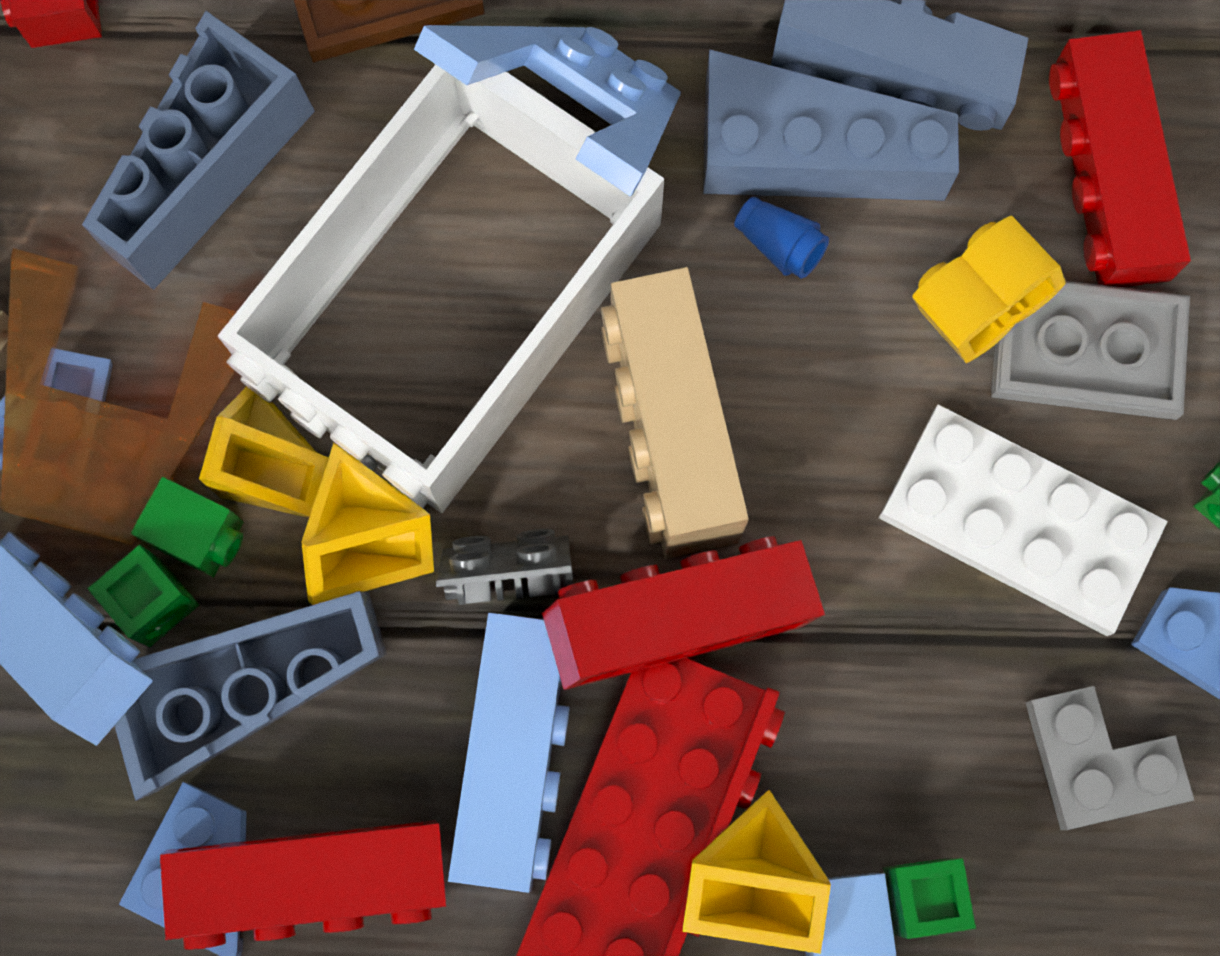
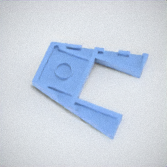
M426 25L423 27L414 48L415 51L465 85H470L525 66L610 123V126L587 136L576 160L629 196L634 194L644 176L681 94V91L666 82L668 76L663 70L644 60L634 61L617 49L618 42L612 36L594 27Z

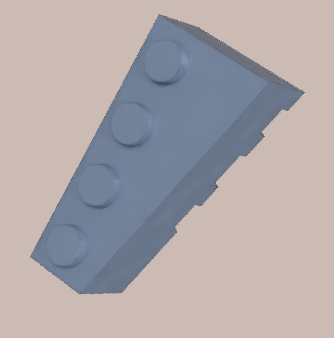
M785 0L771 66L958 114V122L972 130H989L991 128L1002 130L1016 104L1029 38L957 12L947 16L945 20L933 16L931 9L925 5L924 0Z
M207 11L204 12L195 28L199 36L187 56L180 54L171 69L169 76L172 79V83L158 108L150 106L142 119L139 128L143 133L130 156H121L82 224L111 258L153 290L315 112L298 77L293 71Z
M709 50L705 82L703 194L945 201L959 173L958 114Z
M358 591L134 659L133 662L153 682L114 726L135 801L161 790L387 655L369 592Z

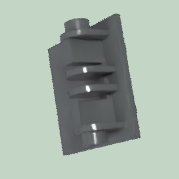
M534 529L517 534V541L491 544V538L488 536H470L457 539L452 542L453 548L442 550L436 577V587L444 586L445 599H458L459 605L491 601L490 581H495L497 600L503 601V580L514 579L517 599L524 598L522 578L525 577L528 578L530 597L558 595V591L561 588L573 584L568 535L555 537V531L552 529Z

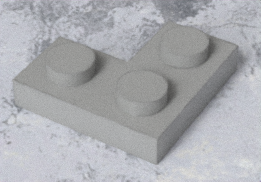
M1094 686L1025 702L1060 830H1070L1194 801L1176 735L1112 750Z

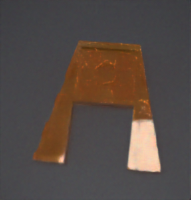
M13 248L11 253L1 508L3 512L133 545L136 537L130 533L161 477L172 481L175 471L203 430L206 420L237 374L226 362L232 354L218 337V334L237 311L206 302L202 303L168 419L44 386V382L79 271L75 265Z

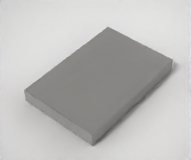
M1066 281L1063 288L1050 301L1026 319L1016 323L995 344L991 398L1177 420L1184 415L1190 296Z

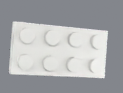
M937 405L933 410L879 516V519L1105 636L1115 633L1168 522L940 405Z

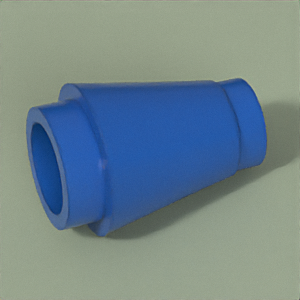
M755 196L751 197L742 206L734 222V227L741 231L784 276H788L791 273L800 279L808 276L820 262L829 243V237L820 232L819 223L768 202H763Z

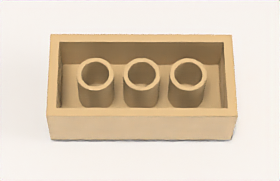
M688 267L611 283V305L601 307L604 325L601 327L608 363L620 362L621 366L620 368H615L617 381L615 394L622 423L634 422L635 430L629 431L631 445L628 446L636 483L644 481L648 483L650 493L643 494L645 506L642 507L649 542L650 544L661 542L665 559L737 544L742 537L749 518Z

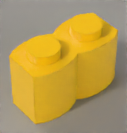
M1011 215L998 223L989 222L980 227L969 239L967 249L962 256L949 263L942 262L931 267L920 279L918 289L912 295V298L925 318L964 362L968 363L992 348L1016 323L1026 319L1043 307L1063 288L1066 281L1060 265Z

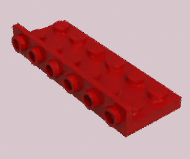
M687 658L631 672L516 956H679L688 933L683 932V923L692 861L729 827L736 806L745 810L749 808L762 774L751 769L759 746L761 744L772 748L784 719L785 711L775 707L780 694L779 691L769 687L765 690ZM689 933L696 937L700 936V934Z

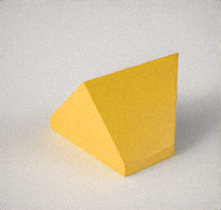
M246 386L216 417L199 480L219 498L310 517L329 457L317 453L272 401L271 403L267 402Z
M333 443L301 541L308 601L315 605L358 591L364 592L433 573L434 562L430 514L344 449Z
M770 790L764 793L693 859L683 932L821 954L831 883Z

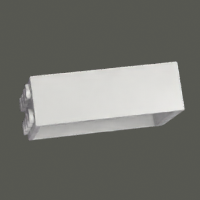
M435 64L218 334L220 340L232 354L226 362L242 376L240 379L242 383L267 402L271 403L275 396L278 395V400L292 412L290 417L308 432L321 438L328 431L331 434L330 438L342 449L370 470L374 471L378 467L383 471L382 475L393 484V487L420 507L424 508L428 503L437 511L443 513L610 293L611 283L619 281L660 227L664 178L647 167L634 194L629 196L576 160L587 136L595 133V131L508 72L465 85ZM474 125L610 218L613 226L436 457L430 455L422 464L417 459H411L302 381L284 364L290 358L292 350L468 128Z

